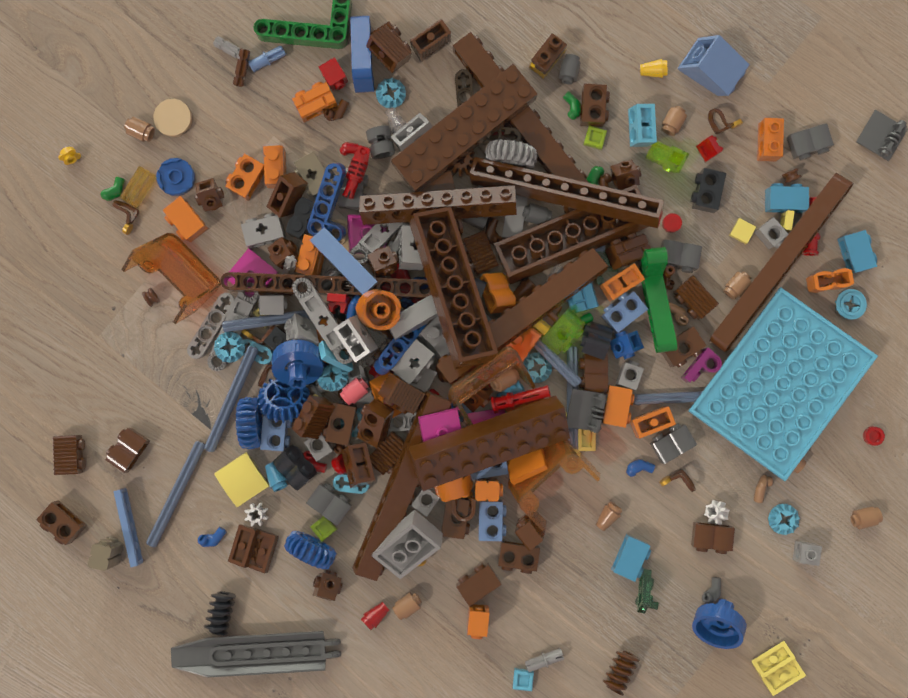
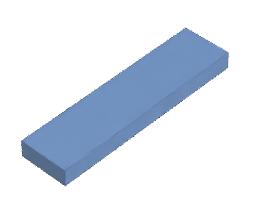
M325 227L310 239V242L362 295L378 284L376 279Z
M124 488L113 492L130 567H135L143 563L128 492Z

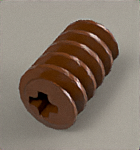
M625 650L623 652L616 651L620 658L612 659L616 663V666H609L613 673L606 672L610 679H603V682L610 690L624 696V693L621 690H627L625 683H630L631 681L628 676L634 675L631 669L637 668V664L634 661H640V658Z

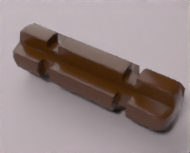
M240 49L239 51L240 59L237 60L236 77L233 80V84L238 87L244 86L245 80L243 78L246 77L247 59L250 58V51L247 49Z

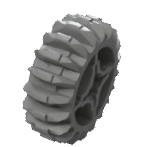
M515 140L490 141L487 145L485 159L532 169L537 161V150L528 144Z

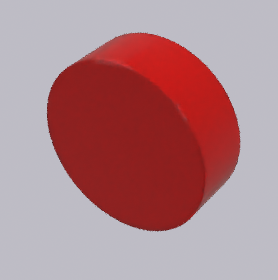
M675 213L666 215L662 220V227L668 233H675L682 226L681 217Z
M871 426L865 429L863 439L868 445L878 446L883 443L885 434L881 428Z

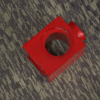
M335 57L318 66L332 91L340 90L346 86L348 82L347 77Z

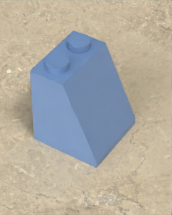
M720 35L698 38L677 69L715 95L729 96L735 90V85L739 79L745 75L746 69L750 64Z

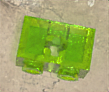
M568 308L540 341L556 355H559L561 351L565 353L572 346L570 341L574 337L578 339L583 334L584 330L582 328L586 323Z

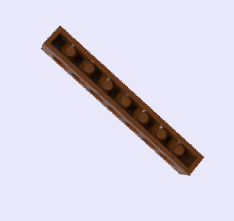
M515 186L360 196L359 213L363 225L410 222L414 213L445 207L452 208L455 219L517 215Z

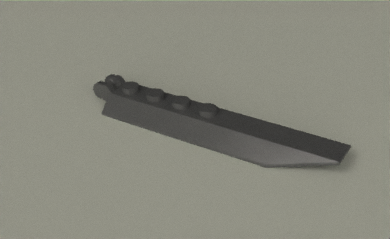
M324 631L210 637L171 647V666L175 669L208 678L325 671L326 658L341 657V651L326 652V646H337L341 644V641L338 638L325 640Z

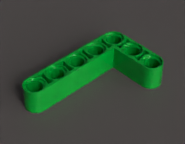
M333 0L330 25L258 19L254 23L253 29L258 39L263 42L343 49L348 44L352 1L347 0L341 4L338 2L339 0ZM338 17H345V20L342 22L336 21ZM262 28H268L265 33H259ZM280 30H287L284 35H278ZM300 31L305 32L304 36L297 37V34ZM319 33L324 34L323 38L317 39L315 37ZM337 35L343 36L340 41L334 40Z
M665 246L645 249L639 265V270L645 278L641 284L646 307L648 308L647 313L656 353L677 350V339L663 278L668 262Z

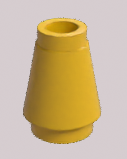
M659 59L640 64V76L658 78L668 76L667 60Z

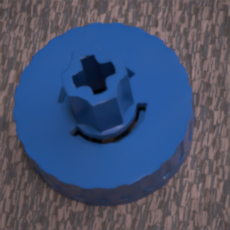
M305 340L286 341L277 346L272 353V373L274 377L293 389H302L306 385L318 380L322 375L323 360L320 357L319 347L312 342Z
M719 599V602L716 604L710 603L698 607L692 623L693 632L700 640L721 649L739 647L743 643L747 628L745 619L734 610L733 603L726 599Z

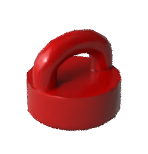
M340 454L331 460V465L337 473L345 474V464L343 456Z

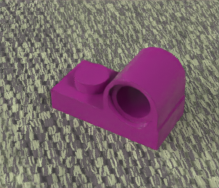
M704 348V352L696 357L681 376V379L686 383L695 382L701 375L700 370L705 373L719 371L722 366L720 357L711 349ZM709 358L714 361L712 369L707 367V360Z

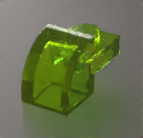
M657 141V143L652 144L646 159L662 166V169L666 171L680 173L690 154L673 145L669 147Z

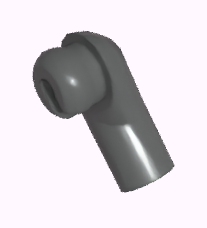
M711 577V587L702 595L703 602L707 604L713 603L721 596L720 577Z

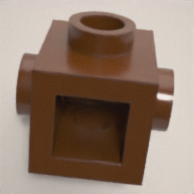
M632 159L610 166L612 182L617 190L622 191L631 186L640 185L639 177L642 176L641 170Z
M214 178L195 183L196 202L198 206L202 205L205 212L217 210L223 206L222 198H225L224 192L221 187L217 186Z
M281 237L267 248L270 253V260L281 269L284 267L287 256L291 257L294 255L295 259L298 260L297 246L291 240L288 241Z
M389 246L385 248L379 247L373 253L367 255L368 264L375 278L384 275L390 276L397 270L399 259L396 252H392Z
M479 378L475 383L471 381L464 388L466 393L459 400L469 410L474 412L480 405L484 408L490 402L489 396L494 391Z
M326 570L325 573H319V576L316 575L313 582V587H315L313 596L335 601L337 594H340L343 584L340 583L342 578L337 577V573Z

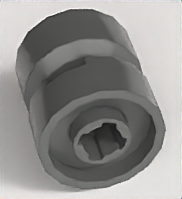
M377 126L366 131L368 143L371 144L369 148L372 159H383L395 154L394 144L390 141L391 132L389 126Z

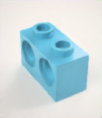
M636 104L629 108L630 147H648L657 143L655 104Z

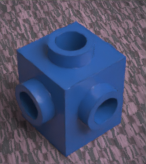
M626 330L615 334L616 338L611 340L610 343L611 350L616 359L622 356L624 360L635 356L634 352L644 348L637 330L628 334Z

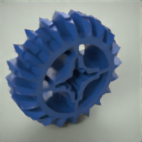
M269 379V382L264 383L263 388H260L257 397L258 406L263 416H267L268 420L274 418L275 423L279 420H282L283 424L286 420L292 423L293 418H298L303 404L310 395V391L306 387L293 389L277 379Z
M245 397L238 401L236 407V435L242 449H255L261 445L263 416L258 406V399Z
M292 531L284 545L286 551L295 558L321 569H329L337 554L325 542H321L316 537L300 531Z

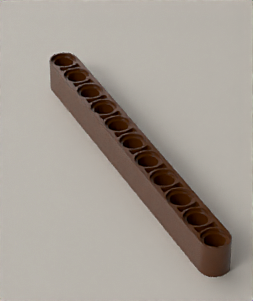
M838 173L833 175L713 333L709 342L724 352L731 348L848 194L854 184L852 181Z
M227 272L222 275L220 280L222 287L232 292L294 294L292 288H285L286 281L293 280L294 282L299 278H307L313 281V285L320 295L333 293L346 294L352 297L354 295L362 296L353 285L350 291H343V284L349 281L342 276ZM234 277L235 284L232 287H228V280ZM254 278V285L248 288L246 284L248 279ZM375 278L378 284L371 289L381 290L382 285L388 283L391 285L390 292L397 298L424 299L431 295V292L425 295L420 293L421 286L428 285L427 280ZM269 279L274 280V285L271 288L266 287V282ZM331 281L333 283L332 288L325 291L323 288L324 283ZM301 282L298 285V290L302 294L307 291L304 288L305 282ZM404 284L411 286V290L407 294H403L400 291L401 286Z

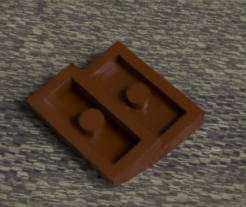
M239 524L228 562L243 568L248 567L264 574L268 573L279 536Z

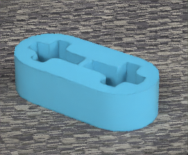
M244 339L245 345L250 343V346L256 347L262 353L268 351L269 359L262 361V356L257 354L254 361L264 365L272 362L273 351L255 341Z
M339 474L333 480L334 488L340 492L363 494L370 487L369 484L363 487L362 490H359V487L350 488V485H344L343 488H340V484H337V481L343 477L344 481L349 482L347 474Z

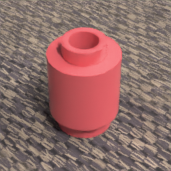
M356 377L342 388L343 391L339 394L348 405L355 404L368 393L367 388L369 385L363 378L359 380Z

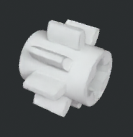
M712 500V504L706 505V513L704 515L709 517V523L722 525V521L728 520V512L730 510L725 508V502Z
M251 503V510H244L245 513H248L247 518L244 520H249L251 526H254L257 522L261 526L263 525L262 519L267 520L269 518L265 515L268 508L264 509L262 503H259L256 507L254 503ZM258 510V515H260V517L255 518V514H253V512Z

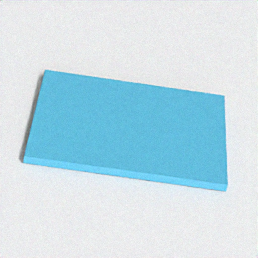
M780 287L688 412L781 480L786 481L878 355Z

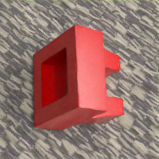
M712 135L696 146L705 162L711 160L723 150L722 146H719L716 142L718 140L716 136L713 137Z
M327 293L326 301L328 302L330 312L335 314L336 308L340 306V313L346 314L351 298L346 294Z

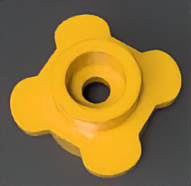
M65 147L60 151L58 158L64 161L65 165H70L80 159L81 154L76 153L73 147Z

